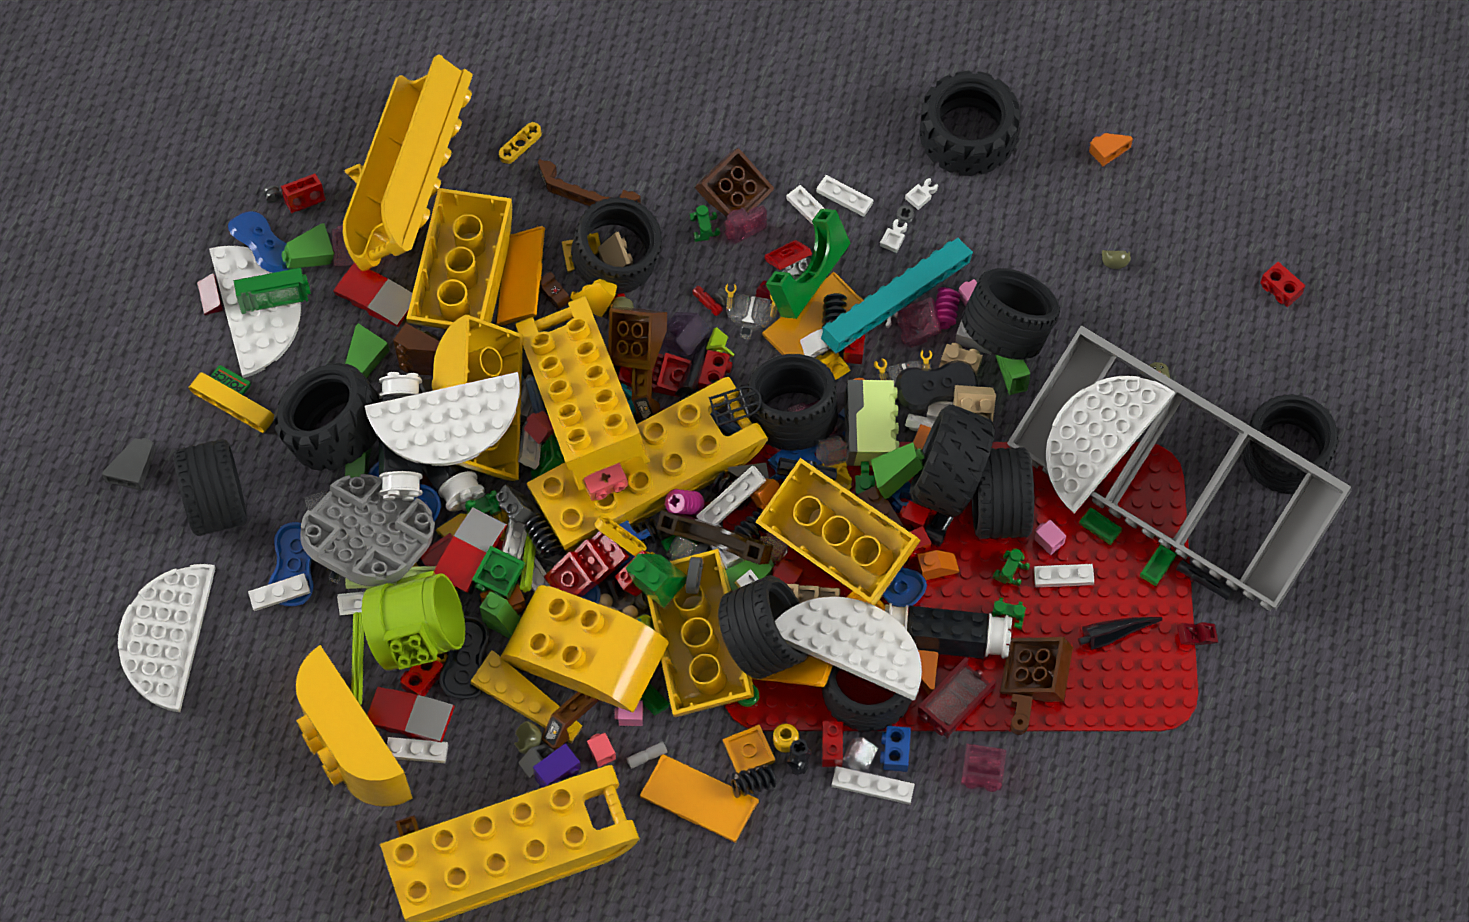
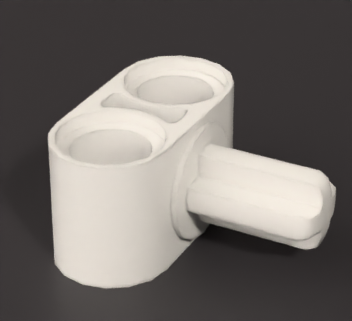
M822 329L814 331L800 340L805 355L816 357L830 349L821 339Z

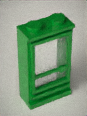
M301 268L234 280L236 298L242 314H246L248 310L254 311L256 309L257 311L304 302V300L309 302L307 294H311L307 275L302 273Z

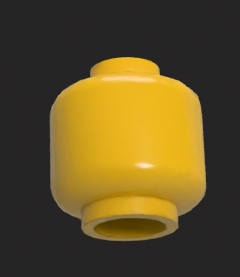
M781 724L774 730L773 744L780 752H790L791 743L799 740V734L797 729L791 724Z

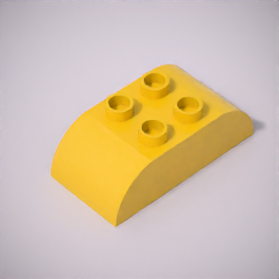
M438 188L406 318L409 324L448 329L457 319L466 314L491 323L510 241L512 223L511 198Z
M467 314L457 319L440 340L434 358L432 389L434 391L518 372L520 396L516 407V414L509 428L492 447L490 446L481 452L479 456L456 465L504 480H519L518 460L523 334Z
M801 458L756 520V523L874 606L921 541Z
M718 549L669 561L687 575L691 557L703 559L698 594L686 593L685 584L665 608L647 595L654 629L669 641L661 662L674 717L754 697L752 677L744 673L735 663L725 645L720 630L718 618L719 604L723 595L732 590Z
M540 585L534 592L506 645L501 659L515 668L633 713L669 641L652 628L624 613L562 590Z
M321 645L318 646L305 658L299 668L296 679V694L304 714L296 722L303 733L301 735L313 754L317 753L323 763V770L334 786L343 781L356 798L375 806H394L412 799V795L404 771Z

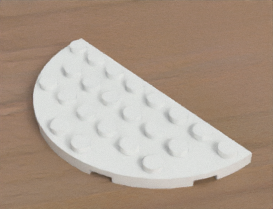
M220 246L209 248L242 377L246 378L261 372L272 362L277 361L289 348L299 328L301 302L257 311L256 309L254 311L248 310L246 314H242L236 298L234 280L272 272L264 270L257 264L253 252L248 247Z
M518 372L366 405L365 410L371 426L381 441L399 456L415 463L420 462L431 464L432 466L454 465L479 456L481 452L490 446L492 447L507 431L516 414V407L520 396Z
M1116 376L1097 381L1095 384L1080 390L1062 407L1052 424L1049 439L1047 440L1046 463L1055 491L1073 513L1078 510L1175 395L1174 391L1156 381L1137 376Z
M190 565V567L170 570L156 577L138 592L139 595L132 604H129L123 615L118 634V649L123 670L134 688L144 698L161 708L179 713L181 711L215 573V565Z
M822 597L802 602L790 608L775 621L780 634L789 646L915 701L922 674L918 649L907 630L899 621L884 610L867 602L852 598Z

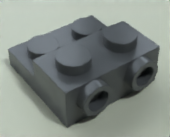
M504 485L496 495L497 501L500 502V507L509 513L508 517L515 523L519 521L526 525L533 517L543 515L530 497L507 485Z

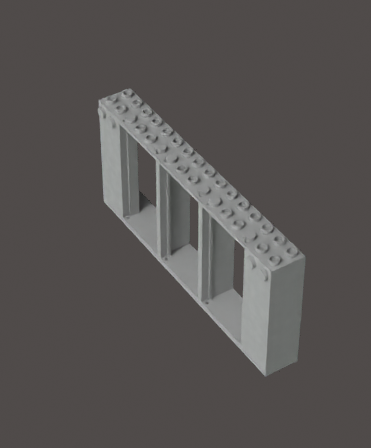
M1080 326L1009 439L1008 446L1010 448H1026L1030 453L1032 466L1035 468L1041 466L1043 468L1042 471L1049 475L1046 463V447L1052 424L1057 414L1068 400L1080 390L1105 379L1116 360L1148 379L1168 387L1175 392V395L1156 416L1107 496L1104 498L1093 491L1090 494V497L1093 498L1091 501L1101 508H1104V506L1108 507V511L1119 519L1121 516L1126 518L1125 522L1136 529L1139 526L1142 528L1143 534L1151 539L1154 536L1159 539L1158 542L1168 549L1170 547L1175 548L1176 554L1182 558L1187 559L1189 557L1193 559L1192 563L1202 570L1206 567L1210 570V575L1218 580L1221 577L1227 580V585L1235 590L1238 588L1244 591L1243 595L1253 601L1255 598L1260 600L1261 606L1269 611L1272 608L1277 610L1349 496L1351 486L1092 331ZM1182 400H1185L1237 431L1239 435L1176 536L1172 539L1119 507L1118 502ZM1252 440L1307 474L1239 580L1189 550L1184 544L1247 443Z

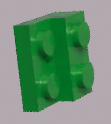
M550 435L541 447L538 467L536 469L531 468L532 480L565 463L558 440L553 435Z
M490 546L472 581L476 584L475 588L485 593L488 590L509 600L526 563Z

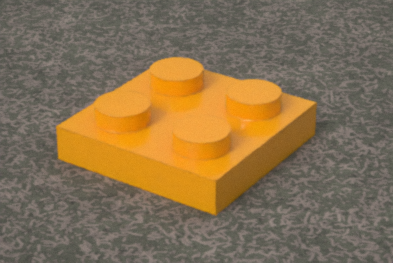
M760 725L723 739V744L735 771L738 773L742 770L747 771L749 768L754 769L756 766L762 767L763 764L769 765L775 762L774 755Z

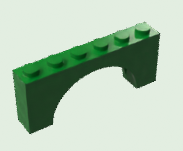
M820 209L812 220L815 231V246L811 261L804 273L797 279H794L790 273L775 271L767 281L766 286L781 317L797 319L851 244L836 210Z

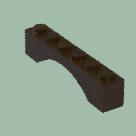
M661 510L656 528L672 535L715 546L759 565L769 564L774 546L684 514L671 513L668 510Z

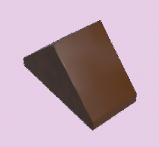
M415 815L395 821L400 837L419 831Z

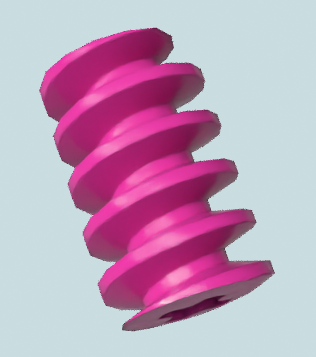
M941 287L937 290L932 324L938 329H949L950 326L956 324L955 318H957L956 312L958 311L957 305H959L960 293L947 287Z
M674 489L667 494L665 506L671 513L697 515L703 510L704 499L697 491Z

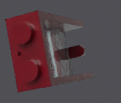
M967 657L918 706L919 718L925 723H930L937 734L940 736L944 735L947 739L990 692L995 689L996 682L994 680L990 683L983 678V672L980 669L974 671L968 666L969 659Z

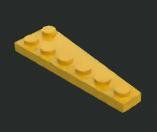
M491 650L471 680L473 686L546 728L552 713L560 707L509 663L501 659L493 650ZM578 721L567 728L570 737L567 742L571 744L582 729V725Z

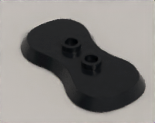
M960 360L948 362L936 369L909 367L902 370L896 378L897 396L901 404L910 410H922L940 401L953 402L955 385L978 387L974 369L967 362Z
M464 615V644L460 649L447 652L446 662L441 670L439 681L442 690L448 696L457 699H473L482 693V690L471 684V680L482 665V654L488 643L489 631L481 619Z

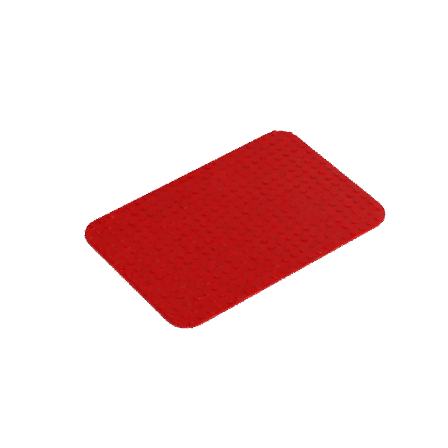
M821 442L822 448L814 453L822 464L832 465L839 464V461H846L845 442ZM899 442V448L912 442ZM993 442L992 444L994 449H1007L1010 447L1007 444L1008 442ZM1134 442L1095 488L1094 491L1104 498L1107 496L1140 442ZM765 444L759 453L770 459L781 449ZM1155 444L1118 502V506L1173 539L1187 518L1184 475L1180 462L1172 452ZM869 465V476L874 475L873 467ZM847 466L848 474L852 478L850 492L856 495L855 476H861L860 466ZM1032 466L1034 524L1033 531L1028 537L978 538L974 531L970 500L964 512L953 518L941 546L937 547L931 544L930 551L938 550L953 553L959 573L926 580V591L913 606L986 613L989 617V613H993L995 601H999L1000 597L1003 598V602L1012 605H1018L1019 601L1023 602L1022 605L1026 607L1022 630L1014 627V624L1019 623V620H1015L1016 618L1012 617L1011 629H1008L1011 632V638L1064 637L1073 646L1064 702H1044L1032 699L1027 731H1166L1176 729L1188 721L1196 709L1198 699L1195 645L1180 643L1177 625L1181 623L1194 624L1191 578L1177 571L1176 567L1182 559L1190 564V558L1184 559L1177 554V557L1157 586L1139 577L1160 546L1159 539L1155 536L1153 539L1146 536L1139 526L1135 529L1125 522L1126 518L1122 516L1120 519L1115 517L1108 511V507L1104 506V508L1097 506L1091 501L1093 498L1090 496L1073 513L1060 499L1049 475L1042 471L1043 468L1041 466L1038 468ZM779 480V481H778V483H779L780 486H781L782 483L784 482V481H782V480ZM905 498L900 499L902 502H908V501H909L908 499H905ZM753 500L742 511L734 509L724 518L723 528L734 530L736 525L740 526L741 521H746L747 516H751L753 511H757ZM1090 507L1122 528V532L1111 545L1079 524V521ZM931 510L929 524H931L937 513L934 510ZM1049 520L1066 535L1065 543L1052 555L1034 540L1036 528L1041 523L1046 524ZM767 530L765 534L759 531L760 538L753 536L755 539L774 545L770 557L774 566L777 563L780 564L784 559L803 570V578L799 586L840 588V597L845 598L853 592ZM1187 539L1184 546L1189 549V543ZM1170 547L1169 550H1171V551H1173L1174 553H1176V552H1175L1176 549L1173 548V547ZM1013 549L1020 550L1025 557L1021 563L1025 564L1027 562L1030 565L1028 570L1018 567L1013 576L1014 580L1019 578L1022 581L1020 586H1015L1008 582L1004 584L993 578L996 569L1000 570L1001 573L1007 559L1003 558L1006 550L1010 552ZM905 562V564L902 566L904 568L912 569L918 572L916 564L908 567ZM1093 564L1094 585L1035 587L1034 566ZM881 596L879 600L884 605H889V603L884 599V597ZM1162 617V621L1135 631L1107 646L1091 650L1088 644L1080 646L1078 638L1084 637L1082 627L1086 625L1123 618ZM938 654L935 688L965 657ZM988 654L987 657L984 655V659L967 657L969 659L968 666L974 671L980 669L983 672V678L990 683L994 680L996 684L995 689L954 731H1011L1010 724L1015 715L1016 708L1010 707L1011 695L1000 693L1006 657L1002 659L1001 655ZM840 669L836 676L837 684L843 694L857 703L865 705L879 704L890 699L896 693L843 669ZM752 679L753 685L759 691V699L756 704L750 707H744L737 701L725 704V708L733 720L748 729L760 725L762 731H774L781 724H791L797 731H822L823 721H837L831 715V711H828L824 703L822 687ZM957 680L950 686L958 695L970 703L976 698ZM921 685L919 686L915 701L912 700L908 711L892 726L909 727L911 731H935L930 723L923 722L918 716V706L929 696ZM946 690L928 710L949 726L966 707L956 696ZM843 725V731H858Z

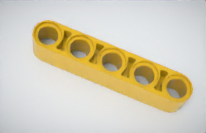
M202 372L197 375L189 386V390L193 394L261 433H265L274 421V414L271 411Z

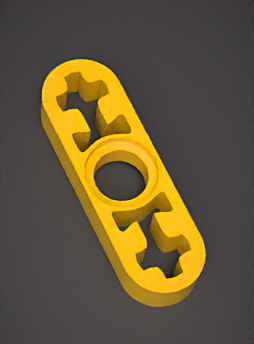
M531 122L501 147L499 150L500 160L505 164L514 162L541 137L540 125ZM518 140L525 141V145L520 147L515 143ZM504 153H511V156H504Z
M601 515L595 522V527L632 555L636 556L640 551H646V545L607 516Z

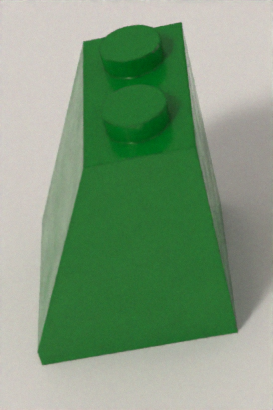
M638 554L626 567L634 584L663 608L683 588L687 580L686 574L660 554Z

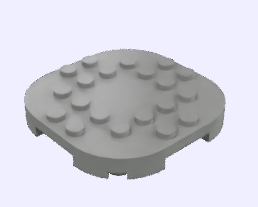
M361 474L360 477L350 478V475L331 484L330 491L311 511L307 510L301 523L300 539L305 552L316 562L354 583L374 587L385 583H394L411 569L431 545L435 522L433 521L430 508L420 499L416 498L414 501H403L402 498L384 500L383 496L379 494L382 490V479L368 474Z

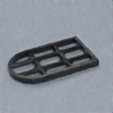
M750 386L738 387L709 397L713 410L712 413L715 416L718 427L748 418L756 414L762 405V397L759 391ZM742 389H751L755 392L744 395ZM740 391V397L728 400L727 394ZM758 394L760 401L747 405V397ZM724 396V402L713 405L712 399ZM743 400L744 405L742 407L731 410V402ZM727 404V412L716 415L714 408ZM759 404L755 411L749 412L750 407ZM746 410V415L734 418V412ZM730 414L731 420L722 423L718 422V417Z

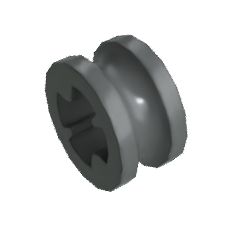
M276 185L269 186L263 191V195L268 203L277 201L282 196Z
M901 206L897 210L898 221L902 224L910 223L913 220V209L909 206ZM902 212L909 213L908 217H905V215L902 217Z
M720 288L718 293L713 294V298L718 304L725 307L727 305L726 302H728V293Z

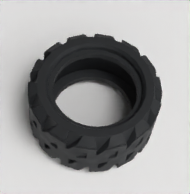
M969 70L955 72L953 77L947 75L938 80L936 87H930L924 97V103H922L919 136L921 145L925 146V153L933 162L939 161L940 168L951 173L959 171V175L973 176L977 172H980L982 175L995 170L997 166H1002L1014 151L1019 132L1021 111L1014 92H1010L1009 86L999 78L994 80L992 75L977 71V74ZM975 107L990 114L996 121L998 128L985 138L966 140L951 134L944 127L941 119L948 112L956 108Z
M338 362L318 366L297 378L286 392L283 393L278 402V409L275 410V430L283 443L304 466L318 471L342 468V466L360 458L377 441L378 435L370 424L365 406L379 403V394L363 373L350 364ZM347 403L344 410L332 422L322 428L313 430L316 423L327 412L341 404Z
M953 404L940 411L922 449L924 468L914 475L911 481L910 495L914 503L949 517H956L964 512L977 488L992 448L995 428L991 419Z

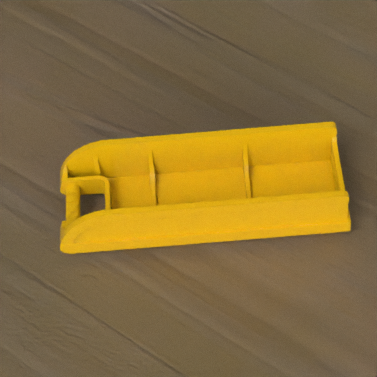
M437 55L433 58L428 74L418 80L411 81L402 75L396 77L343 220V237L346 248L353 261L362 271L379 265L381 258L387 255L399 256L411 250L419 228L427 222L430 216V210L426 208L428 201L436 194L441 185V180L437 176L440 168L448 162L451 156V150L447 148L448 144L461 127L462 121L458 119L460 110L468 104L472 96V91L468 87L473 74L466 69L459 70L445 60L442 55Z
M586 296L568 302V308L534 321L533 317L515 323L518 333L523 334L524 350L569 471H572L579 491L585 489L582 480L592 473L637 456L642 457L645 464L650 462L643 439ZM570 320L565 326H562L550 332H540L542 330H545L547 328Z
M725 377L637 424L650 462L645 464L640 456L620 462L628 482V486L624 490L612 492L601 500L596 499L592 501L585 485V489L579 491L572 471H569L566 462L527 482L531 494L564 550H566V554L570 551H575L586 539H592L599 532L595 527V522L601 515L607 516L618 525L628 520L632 527L635 523H640L666 509L665 498L670 491L674 489L699 491L714 483L722 471H725L724 477L727 476L728 467L745 465L758 454L766 441H768L759 423L752 424L749 417L738 420L737 422L742 430L730 436H724L710 415L713 410L709 397L736 389L730 377ZM739 391L727 394L728 400L737 398ZM721 396L712 399V403L715 405L724 402L725 398ZM738 400L730 404L731 410L742 407ZM725 405L716 407V408H714V409H715V411H716V410H718L719 408H721V407H723V406H725ZM744 409L733 414L734 418L746 415Z
M608 765L380 844L405 922H439L607 863L630 850L639 841V836L633 820H627L616 792L619 782L613 766ZM604 794L615 825L596 830L592 826L584 802Z

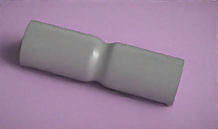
M662 741L647 748L645 751L627 757L626 760L632 769L648 760L667 753V749Z

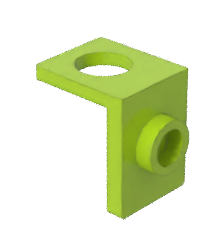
M717 327L714 328L706 349L721 353L724 351L726 352L725 354H730V357H734V353L725 347L728 336Z

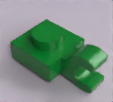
M869 461L861 462V476H855L856 496L875 486V476H869Z

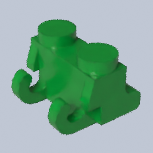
M700 205L696 208L695 213L690 214L692 222L698 219L700 228L699 235L698 232L693 233L695 242L709 240V237L720 235V229L716 228L715 232H712L710 220L717 219V213L713 212L712 216H709V210L704 205Z
M493 490L490 494L488 493L474 501H466L467 514L472 507L491 516L501 513L502 510L496 498V491Z
M1013 549L1011 552L1006 550L1003 558L1007 559L1001 573L1000 570L996 569L993 578L1004 584L1008 582L1015 586H1020L1022 581L1019 578L1014 580L1013 576L1018 567L1028 570L1030 565L1027 562L1025 564L1021 563L1025 557L1020 550Z
M1000 597L999 601L994 603L992 617H1000V615L1016 618L1015 620H1019V623H1015L1014 627L1022 630L1026 607L1022 605L1023 602L1019 601L1018 605L1007 604Z

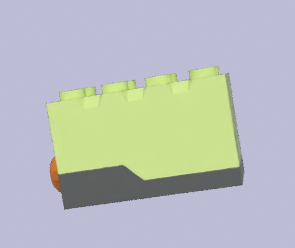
M864 378L847 380L844 392L847 466H861V462L869 461V465H872V459L899 448V441H896L899 425L896 423L898 405H895L897 387H894V380H865Z

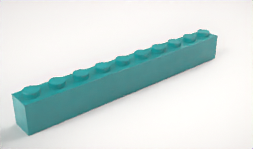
M959 238L952 242L948 241L939 251L935 250L930 257L920 260L915 267L908 268L902 276L895 277L887 286L883 285L875 294H870L860 304L853 305L850 311L841 313L835 321L825 324L822 329L821 339L837 354L970 263L973 251Z

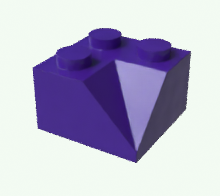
M564 744L533 766L535 780L541 788L566 780L568 777L572 778L581 769L580 761L567 744Z

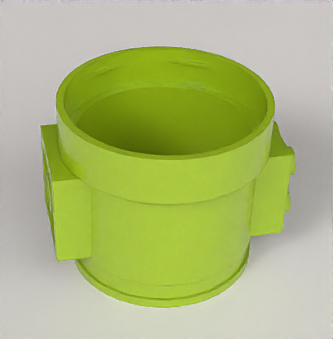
M432 570L399 579L396 585L385 583L370 587L364 592L362 598V622L365 636L374 658L385 670L390 671L398 668L401 670L436 661L437 654L457 650L463 646L465 640L464 613L457 591L446 575L442 573L435 575Z

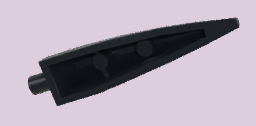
M706 338L699 347L680 380L675 395L680 397L679 401L696 393L708 351L706 348L709 338Z
M1162 617L1123 618L1086 625L1082 627L1084 637L1078 638L1080 646L1088 644L1091 650L1107 646L1135 631L1162 621Z

